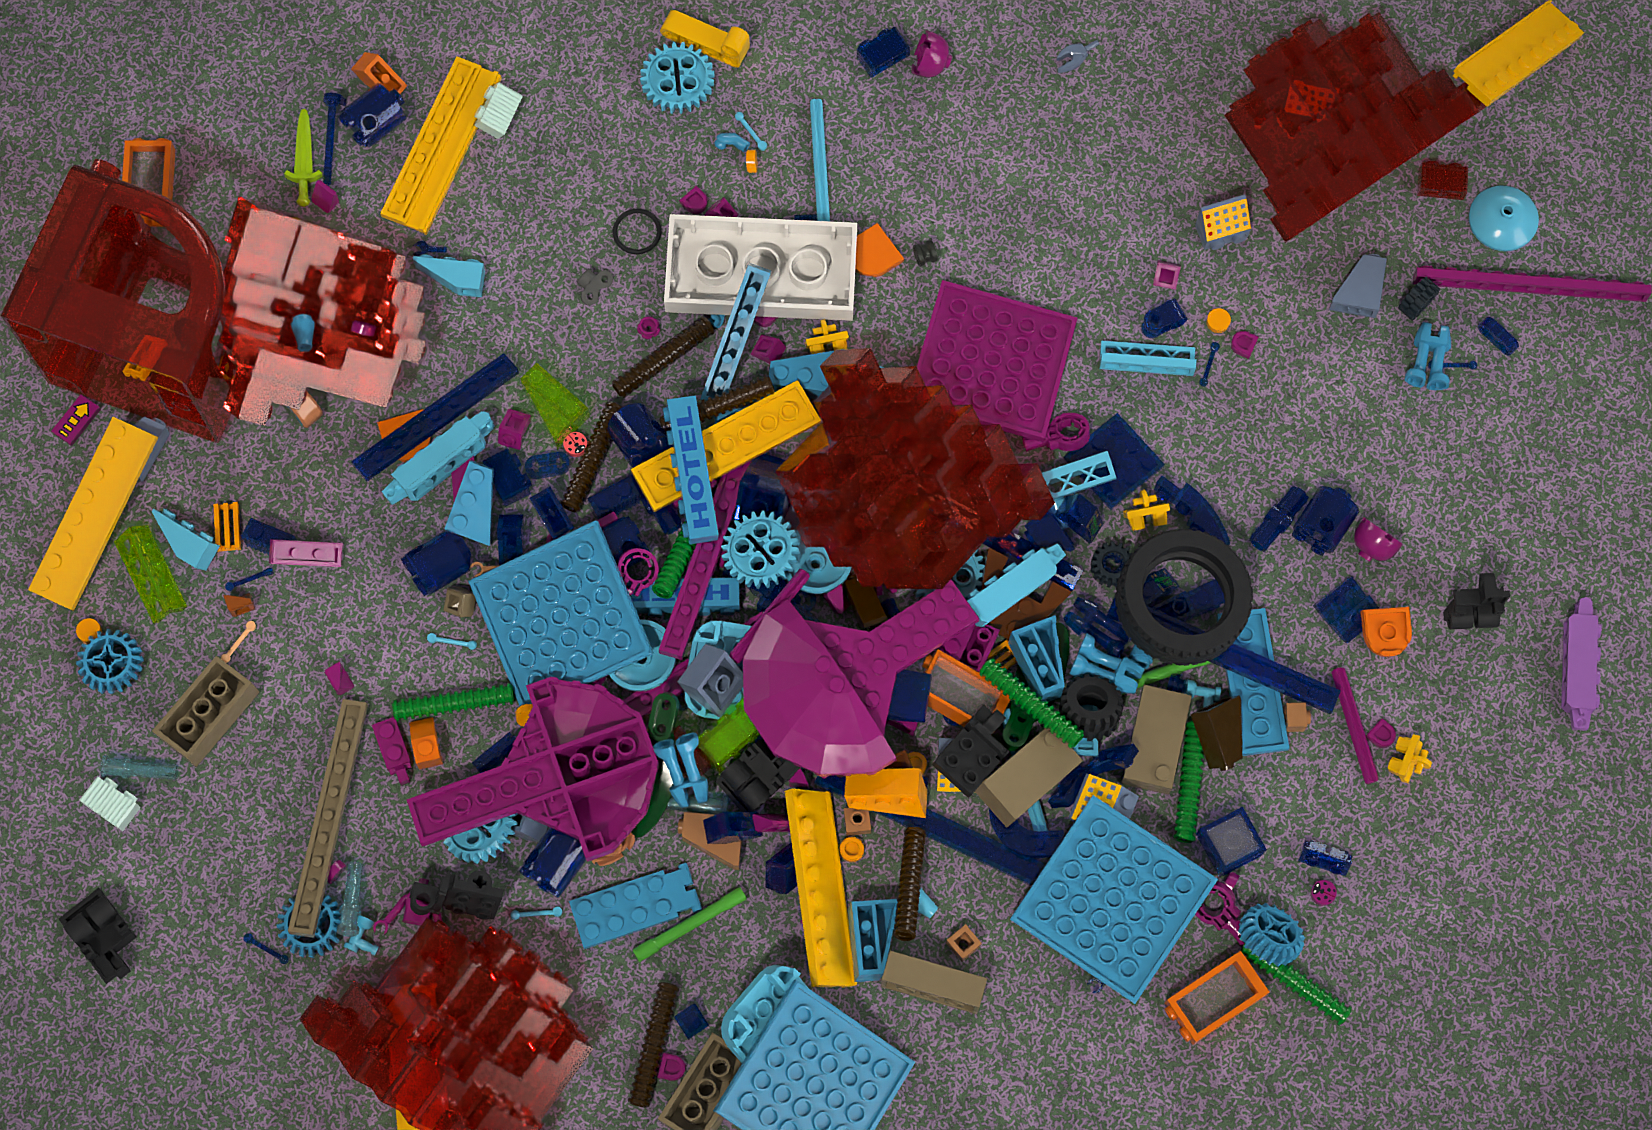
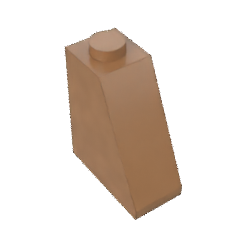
M684 812V818L679 819L678 834H682V840L728 867L739 870L741 837L743 833L736 835V841L732 840L735 834L730 837V835L725 836V833L726 835L731 834L729 830L731 832L734 831L732 826L736 828L733 825L735 822L732 821L736 820L737 823V818L738 821H744L743 817ZM727 820L728 825L725 826H728V831H724L722 821ZM727 837L731 839L730 842H726Z

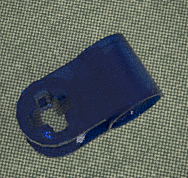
M1174 298L1148 311L1144 316L1141 331L1147 338H1156L1182 326L1188 320V317Z

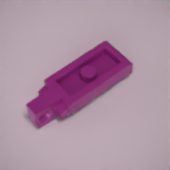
M392 717L373 724L372 728L390 775L397 774L401 786L410 783L406 770L412 768L411 760L396 719Z

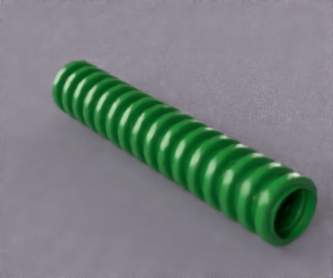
M682 527L664 562V566L661 568V572L658 574V578L655 580V584L652 586V591L661 598L669 599L672 597L684 573V568H686L687 562H689L690 556H692L693 550L696 547V544H689L688 537L683 538Z
M989 659L982 666L979 673L981 677L985 676V680L987 682L991 681V685L997 686V690H1002L1003 695H1009L1011 701L1015 700L1016 705L1020 704V708L1022 710L1026 709L1028 715L1032 714L1034 720L1038 719L1039 724H1044L1045 729H1051L1050 733H1055L1058 739L1062 738V742L1064 744L1068 743L1070 749L1074 748L1084 736L1083 730H1078L1077 725L1073 726L1072 721H1066L1064 715L1060 716V712L1058 710L1054 711L1053 706L1049 707L1047 701L1043 702L1041 696L1037 697L1036 692L1030 691L1031 688L1024 687L1025 684L1023 682L1019 683V679L1017 677L1013 678L1011 672L1007 673L1006 668H1001L1000 663L996 664L995 659Z
M507 683V686L500 684L499 687L492 685V688L485 686L484 689L478 687L475 691L471 688L468 692L462 690L461 693L454 691V694L447 692L446 695L439 693V696L432 694L431 697L424 695V698L417 696L416 699L410 697L406 701L403 698L400 702L393 700L392 708L394 719L400 721L401 718L407 720L408 717L415 719V716L423 718V715L430 717V714L438 716V713L445 715L446 712L452 714L453 711L459 713L462 709L465 712L469 708H472V710H476V707L483 709V706L491 708V705L498 707V704L506 706V703H510V705H513L515 699L512 685Z
M1193 721L1186 723L1185 726L1188 730H1185L1187 737L1184 738L1186 744L1183 746L1185 752L1182 754L1184 759L1181 762L1184 767H1181L1183 774L1180 775L1182 782L1179 783L1181 789L1178 791L1180 797L1177 799L1180 804H1177L1179 811L1176 812L1178 819L1175 820L1177 826L1174 828L1176 834L1173 836L1176 841L1191 843L1196 839L1193 834H1196L1194 827L1197 826L1195 819L1198 818L1196 812L1199 810L1197 804L1200 801L1197 797L1200 796L1198 789H1201L1199 782L1202 781L1200 774L1203 773V770L1200 769L1203 767V762L1201 761L1204 759L1203 749Z
M1245 944L1240 950L1247 956V960L1251 959L1254 965H1260L1259 969L1262 970L1264 968L1266 974L1271 973L1273 979L1278 978L1280 984L1282 982L1285 983V987H1290L1293 993L1296 991L1298 997L1301 998L1303 996L1305 1002H1311L1312 1007H1318L1317 1010L1319 1012L1322 1010L1325 1016L1329 1015L1331 1017L1330 1020H1336L1338 1026L1342 1025L1352 1011L1351 1006L1346 1007L1344 1001L1339 1002L1337 996L1335 998L1332 997L1331 992L1327 993L1324 987L1321 989L1319 983L1314 984L1312 978L1307 979L1305 973L1301 974L1299 969L1295 970L1293 968L1294 965L1287 964L1285 966L1281 964L1278 967L1274 963L1268 965L1266 960L1262 959L1259 961L1257 955H1251L1252 951L1244 948Z

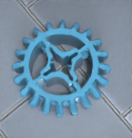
M107 629L105 635H103L101 631H97L98 638L94 639L92 636H89L88 639L91 643L89 645L82 643L81 646L85 649V652H77V655L82 658L76 661V665L81 667L78 670V674L84 676L82 681L85 684H89L90 689L95 690L98 688L101 694L106 689L109 694H113L115 687L119 692H123L122 685L126 684L128 687H131L132 684L129 680L131 678L138 680V676L134 672H140L143 669L138 665L144 661L143 657L139 656L142 653V649L136 647L137 641L135 639L130 640L131 636L128 633L122 635L120 630H116L113 634L110 629ZM114 644L126 648L128 656L116 654ZM101 648H103L102 653L99 654V655H97V656H95V654H96ZM112 657L114 662H111L112 664L108 666L106 661H109L108 659ZM92 667L104 669L106 679L95 676ZM125 667V669L119 675L116 676L117 671L120 668Z
M326 895L323 898L321 907L324 909L320 911L316 928L318 932H315L318 941L302 943L298 939L305 936L292 935L288 932L295 903L292 897L289 898V902L292 904L290 908L286 905L282 906L286 915L278 914V918L284 921L277 924L279 930H284L278 934L280 939H286L283 945L286 948L291 946L290 952L293 954L299 950V956L303 958L307 951L310 958L315 957V950L318 951L320 956H324V947L332 951L333 947L329 943L331 941L337 944L340 942L335 934H344L343 929L337 927L345 924L344 919H337L343 915L341 909L335 910L339 904L336 901L331 902L330 895ZM329 915L330 926L328 932L324 935L321 926L326 920L325 917Z
M1267 903L1251 907L1246 911L1239 923L1238 932L1241 934L1240 940L1245 942L1244 948L1250 949L1252 951L1251 955H1257L1259 961L1264 959L1268 965L1274 963L1277 967L1281 964L1286 966L1288 963L1296 960L1303 950L1305 937L1302 935L1303 929L1298 927V921H1294L1291 918L1292 914L1287 915L1284 912V908L1279 910L1275 904L1271 907Z

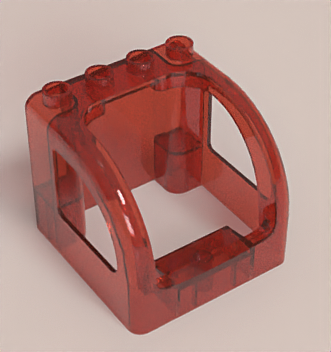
M95 159L90 169L73 165L65 178L0 316L48 384L79 395L81 394L87 398L141 417H147L151 420L153 418L160 419L166 423V426L214 443H219L249 374L252 357V333L245 308L233 287L224 278L218 253L209 235L201 224L179 204L163 195L119 180L121 171L113 164ZM141 215L154 220L166 228L179 241L185 252L177 250L156 238L151 233V227L144 222ZM151 278H158L190 291L185 307L180 312L168 314L138 302L148 280ZM219 321H221L223 344L219 365L217 366L212 352V341ZM127 363H131L151 370L145 381H141L139 377L134 379L131 375L130 377L125 376L123 369Z

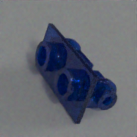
M510 732L475 759L472 764L480 773L501 766L505 757L507 758L512 750L516 737Z
M1311 839L1310 841H1304L1299 862L1330 871L1333 874L1346 876L1352 864V855L1348 854V851L1331 847L1330 852L1326 853L1327 845Z

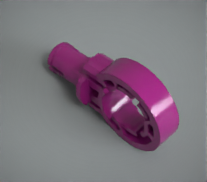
M1077 413L1061 414L1055 417L1051 424H1049L1044 443L1022 437L1023 446L1026 452L1044 446L1049 447L1050 451L1055 449L1063 451L1078 450L1085 446L1090 439L1089 423L1084 416ZM1071 423H1074V427L1080 430L1078 432L1079 438L1076 435L1068 438L1060 432L1063 428L1070 427Z
M631 548L625 551L617 561V566L625 585L629 580L631 581L629 588H627L630 596L634 594L638 597L642 589L652 585L658 576V562L655 556L645 549ZM639 552V555H632V558H643L647 562V566L652 567L649 561L651 559L654 566L652 577L649 578L652 571L648 570L647 575L642 579L635 580L630 578L627 573V564L631 559L627 558L624 564L622 563L629 554Z
M1217 881L1209 893L1215 894L1217 889L1220 890L1218 896L1223 899L1224 908L1219 911H1211L1204 904H1201L1195 915L1201 921L1213 924L1218 931L1227 929L1241 946L1244 944L1240 940L1241 934L1238 932L1240 926L1238 916L1241 914V911L1235 905L1236 899L1233 891L1226 884Z

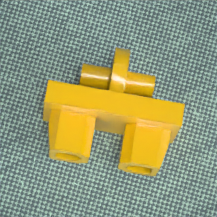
M825 319L820 320L821 327L812 328L813 335L822 334V336L809 338L805 341L806 349L809 348L810 354L825 352L823 345L832 344L833 351L845 349V354L847 353L846 341L849 336L847 331L828 334V332L837 331L836 325H827Z
M1144 489L1140 490L1139 498L1132 499L1133 506L1142 505V507L1123 511L1124 518L1128 519L1131 530L1135 531L1145 528L1143 516L1150 514L1153 526L1166 525L1167 511H1170L1169 503L1149 506V503L1157 501L1156 495L1148 496Z
M1413 734L1411 738L1399 736L1396 743V751L1405 753L1404 759L1392 757L1388 764L1389 772L1399 776L1404 783L1409 784L1413 770L1414 773L1421 774L1423 768L1430 769L1432 762L1427 759L1429 752L1422 749L1423 743L1420 741L1419 735Z

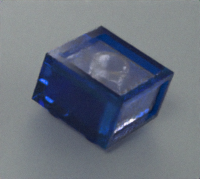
M1243 807L1200 828L1196 833L1219 877L1263 856L1267 851Z

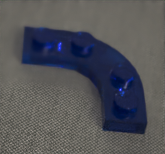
M1135 744L1107 748L1098 752V756H1092L1093 760L1085 766L1081 767L1079 764L1061 781L1047 802L1052 808H1067L1071 806L1076 800L1086 774L1097 776L1110 770L1126 769L1133 764V759L1139 752Z
M989 808L990 822L995 834L1007 848L1019 855L1030 858L1052 857L1065 837L1064 830L1031 831L1021 826L1017 820L1006 828Z

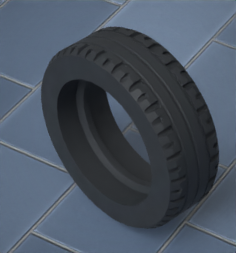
M1192 529L1164 531L1141 543L1125 564L1116 585L1117 592L1115 593V606L1117 607L1116 612L1119 622L1123 624L1122 628L1126 635L1131 638L1133 644L1154 659L1157 658L1161 662H1166L1167 664L1174 663L1179 666L1202 664L1225 652L1246 626L1252 610L1253 588L1251 587V579L1248 571H1246V566L1242 563L1241 558L1236 555L1237 553L1229 545L1224 544L1222 540L1217 539V537L1210 536L1208 533L1199 530L1193 531ZM1170 560L1189 561L1203 567L1216 579L1222 589L1225 602L1223 613L1215 626L1202 634L1183 635L1166 629L1152 617L1143 599V588L1147 576L1157 565Z

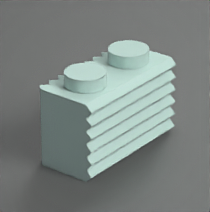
M500 82L494 86L490 85L484 94V98L487 99L484 106L480 105L474 117L477 118L475 127L499 139L505 135L523 96Z
M97 776L80 798V801L115 827L124 831L141 808L135 803L138 798L128 791L124 793L116 789L118 784L108 777L102 780Z

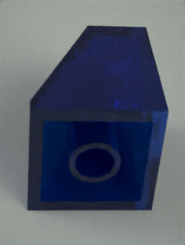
M762 454L752 459L739 483L733 520L744 522L743 515L751 519L753 511L757 517H760L762 510L765 511L767 517H769L771 512H774L776 519L782 516L785 520L799 484L802 465L767 454Z

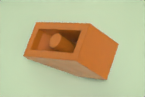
M365 52L351 68L364 84L393 103L408 86L378 54Z
M434 718L409 722L412 748L419 770L442 765L443 761Z

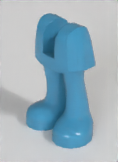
M1423 322L1414 339V346L1418 347L1414 368L1407 370L1405 382L1419 388L1425 385L1429 351L1433 352V358L1426 388L1435 391L1444 390L1449 387L1450 383L1449 376L1443 373L1445 352L1451 349L1449 326L1440 325L1436 337L1430 336L1432 323Z
M1086 633L1069 674L1076 677L1089 674L1090 677H1094V674L1100 675V679H1104V677L1109 679V683H1114L1117 686L1116 690H1120L1121 693L1135 694L1138 683L1134 679H1140L1145 669L1126 656L1121 659L1096 649L1095 638ZM1087 660L1107 666L1115 670V672L1113 673L1108 670L1097 667L1089 663Z
M688 733L676 740V747L685 766L687 778H683L673 739L662 740L653 745L656 756L663 759L669 770L673 782L669 789L671 795L681 808L690 806L689 795L686 789L690 786L693 787L698 803L708 801L707 778L700 775L694 757V750L699 744L697 733Z

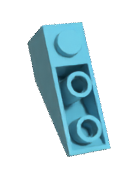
M430 255L413 256L415 268L457 295L482 297L485 268L483 263H480L478 260L458 261L452 257L438 259Z
M164 508L163 511L153 509L152 513L175 555L194 568L206 571L220 545L213 542L214 537L204 531L198 533L194 530L195 525L186 520L180 522L175 519L177 515Z

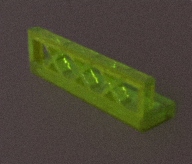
M149 526L129 527L114 543L153 624L159 623L169 613L181 612L187 608V605ZM127 539L130 543V552H128L124 544ZM136 559L140 563V572L135 567ZM146 580L150 584V593L145 588ZM156 601H158L162 609L159 613H157L155 608Z

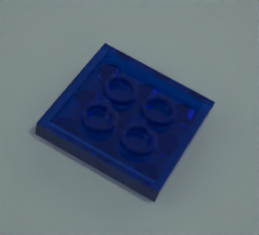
M1118 413L1094 431L1085 446L1078 450L1070 451L1064 456V460L1069 464L1108 451L1117 479L1091 487V489L1110 510L1115 508L1165 466L1160 458ZM1105 466L1094 470L1093 475L1102 478L1110 475L1108 467ZM1079 475L1083 479V481H1085L1087 475Z

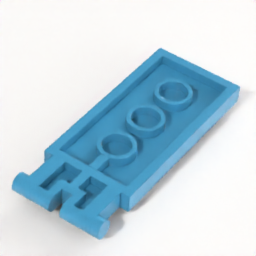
M688 864L678 865L679 870L665 874L664 870L569 901L584 949L679 918L678 913L692 909L693 913L701 911L702 907L696 889L685 890L686 886L694 884Z

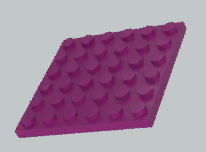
M942 280L906 404L1044 443L1077 317Z

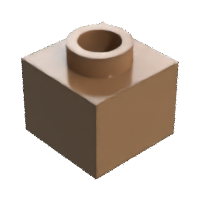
M1286 703L1283 707L1286 731L1304 732L1307 725L1311 723L1310 710H1306V703Z
M844 808L846 836L871 833L869 810ZM859 815L862 817V821L855 823L853 817Z
M964 925L946 941V944L961 962L982 945L967 925ZM966 941L968 943V947L966 949H961L959 947V942Z

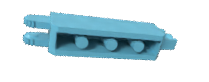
M481 411L471 419L465 416L462 420L455 422L444 434L437 436L427 447L419 450L405 464L398 466L391 474L394 480L382 491L389 503L393 505L405 497H408L411 501H418L472 456H476L485 449L486 441L484 437L495 427L490 414Z
M1057 543L1045 550L1041 548L1037 552L1034 549L1030 550L1021 557L1024 560L1019 565H1016L1015 562L1003 570L1005 575L999 579L995 575L984 583L986 588L981 592L975 589L965 598L979 618V622L975 625L984 627L1051 579L1056 574V564L1066 556L1059 544Z

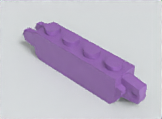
M1587 597L1581 598L1575 604L1574 614L1563 624L1561 708L1566 713H1570L1572 729L1581 731L1589 729L1591 714L1599 707L1600 695L1596 694V685H1599L1600 670H1597V661L1601 657V648L1597 647L1598 638L1601 636L1602 627L1601 624H1598V616L1593 615V601Z

